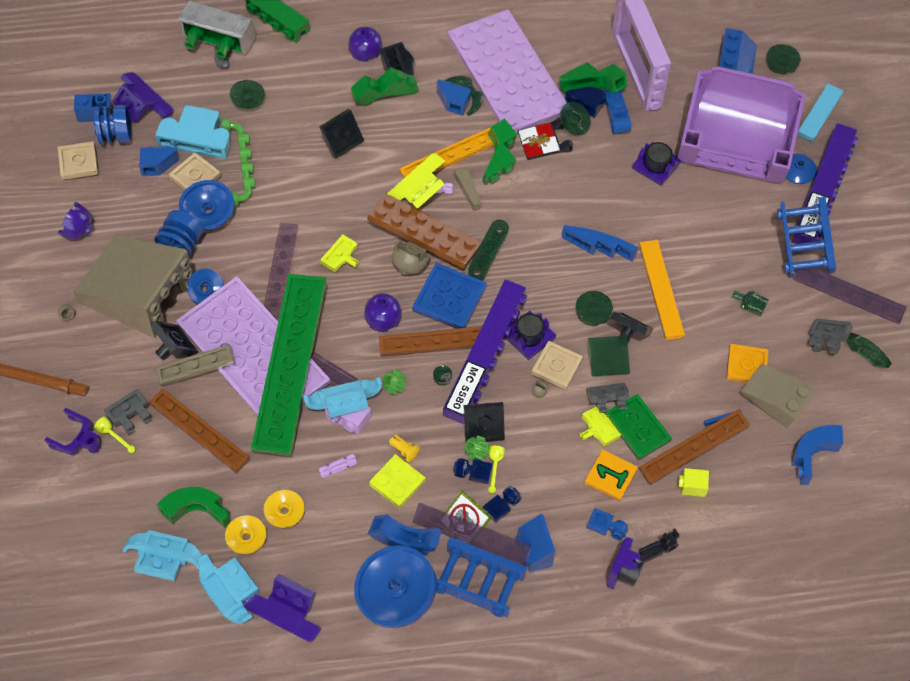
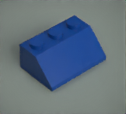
M726 28L718 67L753 74L757 44L744 31Z

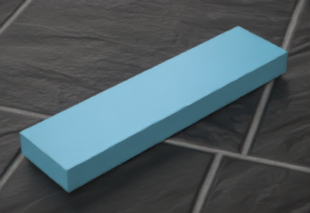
M827 84L798 130L797 135L813 142L842 96L843 90Z

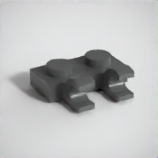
M816 318L809 332L811 336L809 344L814 345L812 351L820 352L823 346V339H828L827 347H831L829 352L838 354L840 342H846L852 331V323Z
M625 383L587 388V396L591 403L598 405V410L601 413L608 412L606 403L612 400L617 402L619 410L627 409L625 400L629 398V390Z
M138 389L104 409L106 416L115 427L121 424L128 436L135 432L132 423L128 420L135 414L139 415L145 425L152 421L149 417L150 414L145 409L149 406L148 402Z

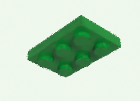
M638 393L625 400L627 409L619 410L616 405L605 413L638 460L653 453L672 440V437Z

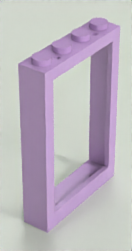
M617 0L612 34L645 111L657 110L662 108L671 67L670 59L644 1ZM632 24L651 65L649 74L630 32Z

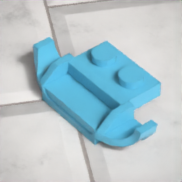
M380 377L374 381L358 380L320 389L311 396L304 395L303 397L307 407L310 409L320 410L327 407L329 417L332 418L368 409L366 398L376 395L382 388V382Z
M150 530L147 533L131 536L123 547V552H127L128 549L138 550V555L140 556L134 566L135 572L175 581L181 565L186 566L187 562L193 563L199 569L198 558L202 556L200 551L188 542V539Z
M207 554L198 558L201 585L224 618L237 624H244L250 620L252 616L244 608L243 602L258 593L259 590L237 559L234 557L217 569Z

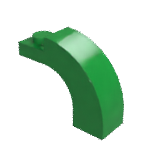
M180 488L169 493L156 504L159 512L172 524H175L183 515L191 511L208 513L224 528L230 524V513L222 506L221 497L206 488Z

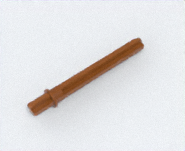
M0 363V375L62 390L66 394L74 393L85 396L88 392L86 384L74 382L73 379L66 380Z

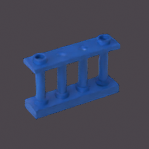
M826 196L818 197L817 204L810 207L785 210V203L780 202V209H777L778 220L782 221L787 261L784 262L785 272H789V277L794 278V270L823 266V268H827V274L835 273L836 261ZM814 213L819 215L817 224L788 227L787 217ZM821 232L822 239H819L817 242L790 245L789 234ZM813 249L824 250L825 257H822V259L793 262L792 252Z
M450 537L447 543V552H449L450 557L440 579L436 578V592L439 594H449L489 610L497 617L504 616L508 618L510 607L506 606V602L515 581L524 580L527 567ZM462 557L467 559L469 564L458 587L448 583V579L457 559ZM482 565L487 567L488 572L479 593L476 594L468 591L467 588L476 567ZM500 572L508 578L499 600L496 602L486 598L496 573Z

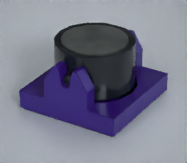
M652 142L651 144L646 143L645 147L641 148L638 159L633 163L632 169L662 186L682 161L673 154L671 147L667 144Z
M528 311L511 325L513 327L511 335L505 339L527 360H530L546 346L548 341L552 342L556 338V334L549 328L550 324L547 318L543 319L541 313L533 314L531 311Z
M625 537L611 568L607 587L613 590L618 580L635 586L645 563L646 557L630 550L633 543L632 538Z

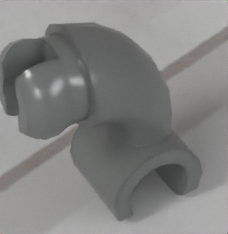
M215 45L214 50L216 52V50L218 49V45ZM215 53L214 61L216 65L221 69L227 70L230 65L229 61L219 58Z

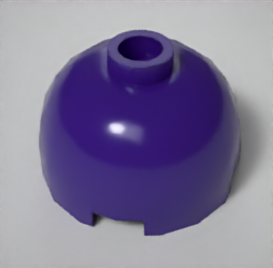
M359 27L354 30L348 42V49L352 57L358 61L368 62V59L380 56L379 49L383 48L380 34L371 27Z
M78 202L74 203L75 210L70 209L61 224L64 226L63 231H58L59 235L70 240L80 239L84 234L89 235L93 228L90 211Z
M380 293L367 301L364 309V319L371 329L378 332H387L388 329L399 325L402 319V309L398 300L392 295Z

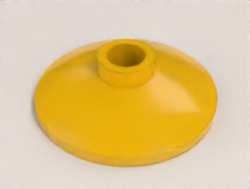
M291 490L274 492L267 498L264 504L265 518L271 525L277 528L292 527L304 515L305 507L302 498ZM288 510V513L282 514L281 511Z
M249 515L240 516L231 521L227 526L225 540L228 547L235 553L243 555L252 554L258 551L265 543L266 529L258 518ZM244 536H250V539L243 540Z

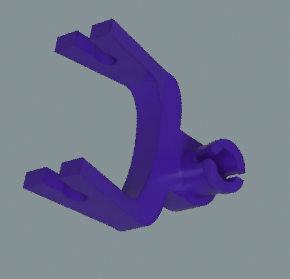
M66 407L63 411L68 415L69 420L83 423L76 438L68 445H63L48 437L44 439L49 444L50 449L70 455L75 454L81 447L88 449L91 453L99 452L98 448L101 449L98 436L91 432L92 422L90 419Z

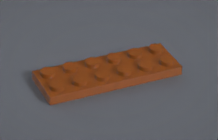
M387 193L371 210L367 218L373 223L462 269H465L482 244V242Z

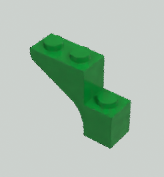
M586 62L559 76L560 89L563 93L600 88L614 94L627 87L626 72L614 63L599 71Z
M391 67L377 80L364 75L350 88L355 101L366 106L383 96L411 95L419 91L417 80L414 76Z
M505 118L491 126L488 133L494 144L495 152L482 178V182L485 185L490 182L495 183L502 174H509L514 169L516 159L508 149L515 144L518 134Z

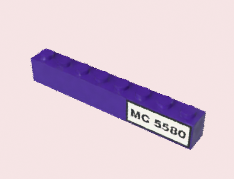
M839 123L836 124L805 207L814 206V204H817L818 197L826 196L828 215H830L833 205H830V202L835 201L838 191H835V188H840L843 180L840 175L845 174L848 164L845 162L846 160L850 161L853 153L850 148H855L858 137H855L857 129ZM815 213L801 215L797 226L817 224L819 215H815ZM818 231L794 234L791 242L795 244L817 242L821 239L822 235Z
M506 279L504 280L443 407L444 417L464 424L463 405L479 402L482 396V392H480L482 386L486 387L490 376L488 374L490 369L494 370L498 361L496 357L498 353L501 354L505 347L503 342L506 337L509 338L513 329L511 325L513 321L516 322L520 315L518 310L521 305L524 306L528 297V295H525L526 287Z

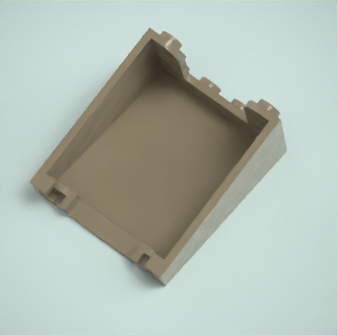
M114 235L74 290L76 300L90 309L156 338L157 334L151 325L155 320L164 322L160 303L168 297L171 287L178 281L180 289L187 291L188 279L193 274L188 251L182 248Z

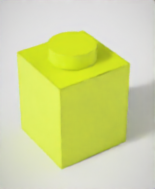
M685 468L683 475H679L678 487H682L681 495L706 497L709 471Z

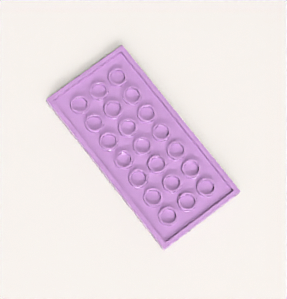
M509 9L447 31L448 38L498 122L505 118L517 133L518 130L533 127L570 113L569 105Z
M236 276L177 319L176 322L201 352L228 344L231 345L235 364L217 370L258 416L278 321ZM312 359L304 390V395L311 396L331 383L330 378Z

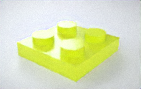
M395 454L369 481V485L400 509L426 481V477Z

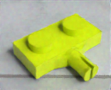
M342 235L320 259V264L334 273L346 262L356 268L359 260H356L351 255L358 248V243Z
M598 405L582 414L581 418L588 427L587 430L579 434L583 441L594 436L605 447L620 439L621 434L606 414L599 412Z

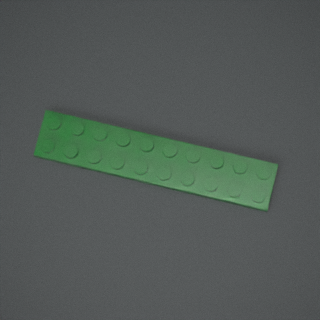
M288 274L251 444L252 452L291 456L327 283L325 277Z

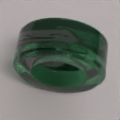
M444 365L436 367L433 371L434 382L441 386L449 384L452 381V370Z

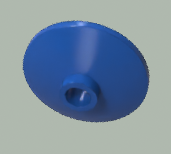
M793 154L786 179L795 184L811 182L817 173L815 162L806 155Z
M200 269L195 271L188 279L187 292L191 300L199 304L223 287L224 284L219 274L215 271ZM201 285H205V292L201 290Z

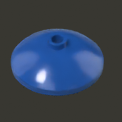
M202 180L190 185L182 193L179 200V211L186 212L196 218L202 224L204 230H213L222 226L229 220L234 210V198L231 191L224 184L214 180Z

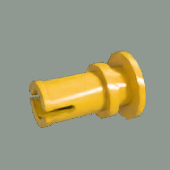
M397 434L389 441V445L400 451L401 455L406 457L408 463L414 461L420 453V446H414V444L406 442Z

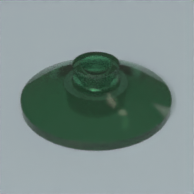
M242 80L231 87L230 99L239 108L252 109L262 104L265 99V91L255 81Z
M568 102L561 108L560 119L568 132L574 135H583L589 130L591 119L583 105L577 102Z

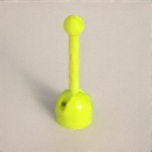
M103 416L96 422L94 429L99 433H110L128 448L129 453L135 452L136 448L133 445H129L111 430L112 423L109 419Z
M501 446L489 447V457L494 461L491 486L488 488V492L491 494L496 492L494 486L497 462L501 461L505 454V448Z

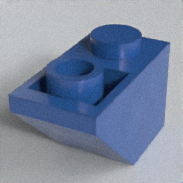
M437 80V94L446 110L463 116L471 101V89L452 84L448 81Z
M110 93L74 96V112L78 122L93 121L95 107H100L102 114L104 106H107L110 110Z
M177 147L140 148L139 168L142 176H160L179 161Z

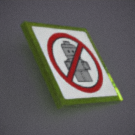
M462 490L438 522L457 539L472 545L492 519V516Z

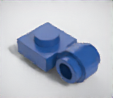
M597 508L594 509L587 525L588 529L605 536L608 530H610L611 537L616 540H622L628 532V524L622 520L612 522L614 515Z

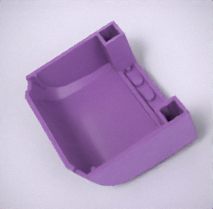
M714 67L711 70L702 72L699 70L677 158L688 164L772 183L784 182L790 170L806 94H802L795 89L793 84L786 81L723 67Z

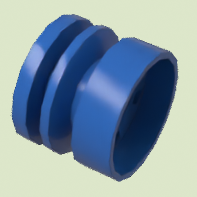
M126 104L114 105L113 114H110L107 106H104L103 114L100 107L94 108L93 125L99 145L105 144V136L108 144H112L113 136L115 135L118 143L131 142V124Z
M172 210L168 213L154 241L158 244L185 249L190 256L195 243L200 239L204 229L202 224L190 214L179 210Z

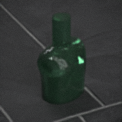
M734 291L732 295L733 298L742 301L741 306L744 310L762 316L769 299L755 291H748L746 295Z

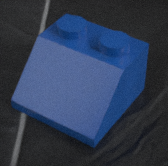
M540 514L520 526L518 534L515 536L517 547H521L523 552L521 554L523 566H527L529 572L552 567L555 557V548L544 515Z

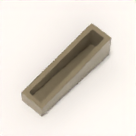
M469 167L454 170V177L473 211L480 210L481 202Z

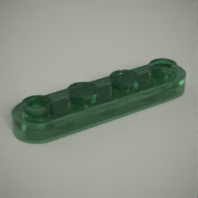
M495 220L492 222L468 267L469 276L481 281L486 278L508 235L509 225L506 221Z

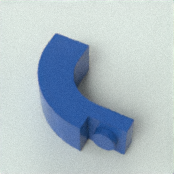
M842 425L816 427L806 433L800 440L792 459V466H797V477H800V485H809L812 479V456L820 451L839 452L843 445Z
M385 514L374 517L368 535L387 546H408L416 549L423 555H428L429 550H435L438 545L442 531L436 527L426 529L408 527Z

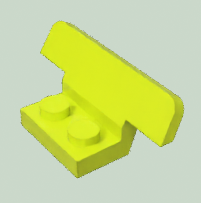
M431 154L387 194L400 201L405 198L414 208H419L445 185L441 179H437L432 173L445 161L439 155Z

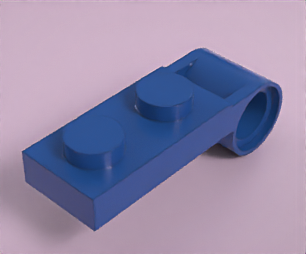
M605 90L603 97L611 119L612 134L631 132V120L622 91L620 90L613 94Z

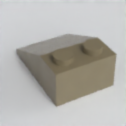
M761 364L740 393L788 428L815 391L799 379Z

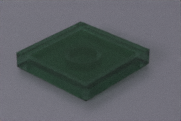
M627 335L588 338L591 377L630 374Z

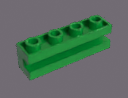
M245 0L246 9L249 13L255 14L262 22L268 23L274 30L281 32L287 39H291L295 43L301 40V33L306 35L310 32L309 20L281 0Z

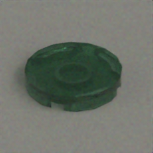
M786 44L772 46L768 50L765 59L768 68L781 75L795 72L801 60L799 52Z
M587 291L581 294L575 305L578 319L589 326L607 323L613 311L610 298L598 291Z

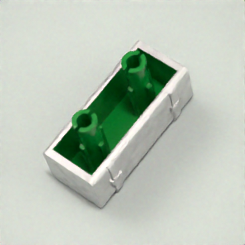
M188 1L179 17L182 35L187 38L184 45L188 49H194L198 41L214 46L218 45L219 48L215 53L222 59L226 58L229 50L246 55L256 38L253 19L206 6L202 3Z

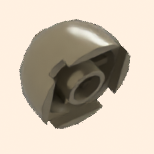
M403 240L397 241L394 246L392 261L399 269V272L409 275V273L416 274L425 269L431 256L430 253L426 255V249L408 241L407 244H401Z

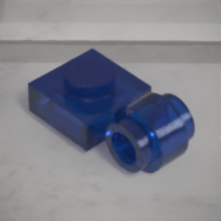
M459 458L454 463L453 472L459 478H465L469 473V480L489 484L493 463L473 459L472 465H469L468 460Z
M507 487L502 493L503 499L497 494L483 506L485 513L495 523L511 512V508L508 505L512 504L515 506L521 501V493L515 487Z

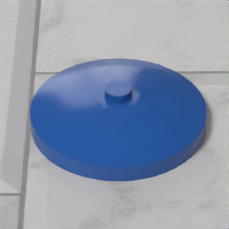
M400 545L383 548L372 554L362 564L357 573L354 584L356 603L364 616L378 626L400 628L410 625L420 619L433 603L437 588L435 571L428 559L416 549Z

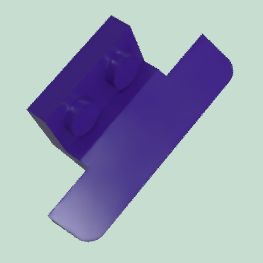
M130 72L121 76V79L126 84H122L112 102L115 105L126 104L129 117L133 122L138 123L147 109H154L163 119L173 115L174 109L137 74Z
M280 574L274 579L273 590L268 599L255 594L244 602V607L247 611L307 642L314 641L321 631V627L305 620L312 608L315 592Z

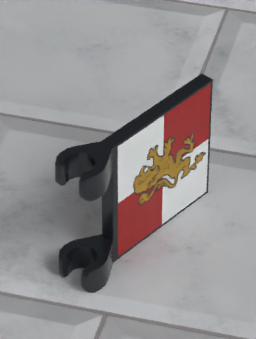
M563 117L549 123L518 130L527 160L559 152L573 151L572 141L566 140L559 144L555 130H563L565 128Z

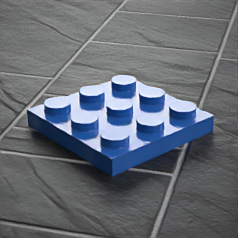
M435 263L412 306V311L457 329L466 328L487 287V282Z

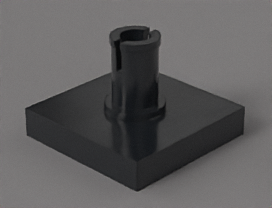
M350 109L345 110L319 126L330 153L335 159L364 141Z
M613 311L610 317L624 326L617 339V342L624 346H628L634 331L646 336L651 335L654 329L621 311Z
M156 320L152 323V329L163 342L158 350L155 351L159 358L165 360L170 352L184 356H193L199 352L178 325Z
M503 402L463 405L465 443L471 437L476 438L477 436L485 438V442L505 440Z

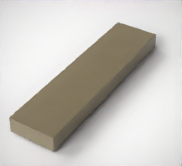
M224 345L156 367L159 384L163 387L235 364L231 345Z

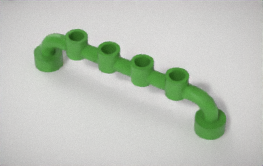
M228 118L222 119V128L226 129L229 133L230 129L237 131L244 193L238 195L237 191L231 192L234 198V206H238V202H243L250 197L251 188H255L254 177H250V173H253L252 162L248 163V159H251V149L246 148V144H249V133L245 134L240 124L229 122Z

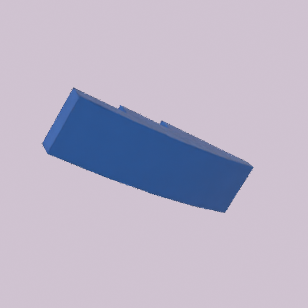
M565 225L562 230L563 239L592 255L598 250L612 259L616 254L631 262L636 258L638 247L620 238L575 226Z

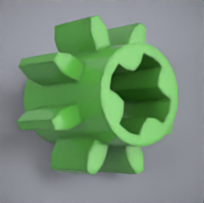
M393 369L392 373L387 372L384 375L382 383L384 390H388L389 393L396 395L397 391L402 392L405 389L407 381L405 374Z
M471 437L465 444V454L469 455L468 459L473 461L483 460L489 453V443L485 442L483 437Z

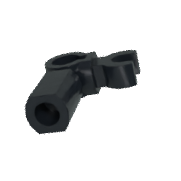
M676 528L668 534L664 533L662 535L663 538L659 542L655 541L639 549V555L646 557L645 563L663 555L664 551L669 553L679 546L677 539L680 535Z

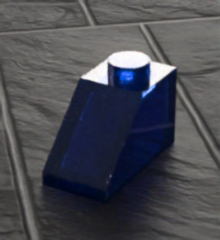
M588 86L567 90L565 100L570 107L595 118L605 105L607 93Z

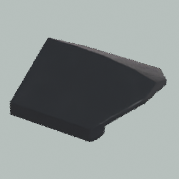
M403 42L379 49L385 72L391 67L401 70L405 74L414 75L415 60L412 52Z

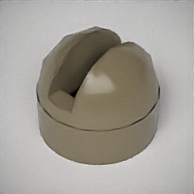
M63 304L58 308V316L64 321H69L74 316V309L70 305ZM66 309V311L68 312V314L65 315L64 312H63V310Z
M542 381L535 382L532 386L533 396L536 398L545 397L547 385Z

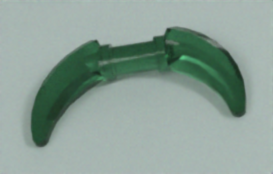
M453 76L445 80L471 89L472 105L467 112V116L479 110L483 102V93L474 88L471 78L467 76Z

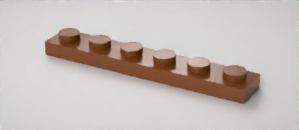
M482 326L379 336L380 356L472 348Z
M163 388L149 401L154 409L235 473L250 460L249 455Z
M737 409L639 467V470L649 485H652L749 428L750 424L741 411Z

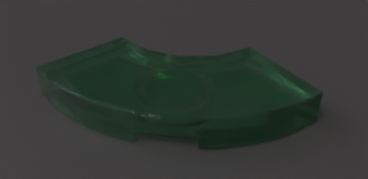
M850 333L846 342L851 351L867 358L873 367L889 368L892 365L886 354L873 342L858 334Z

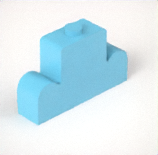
M189 105L185 106L179 122L173 118H165L160 122L155 134L158 146L177 147V150L195 152L221 159H227L231 148L229 132L224 128H220L221 121L218 111Z

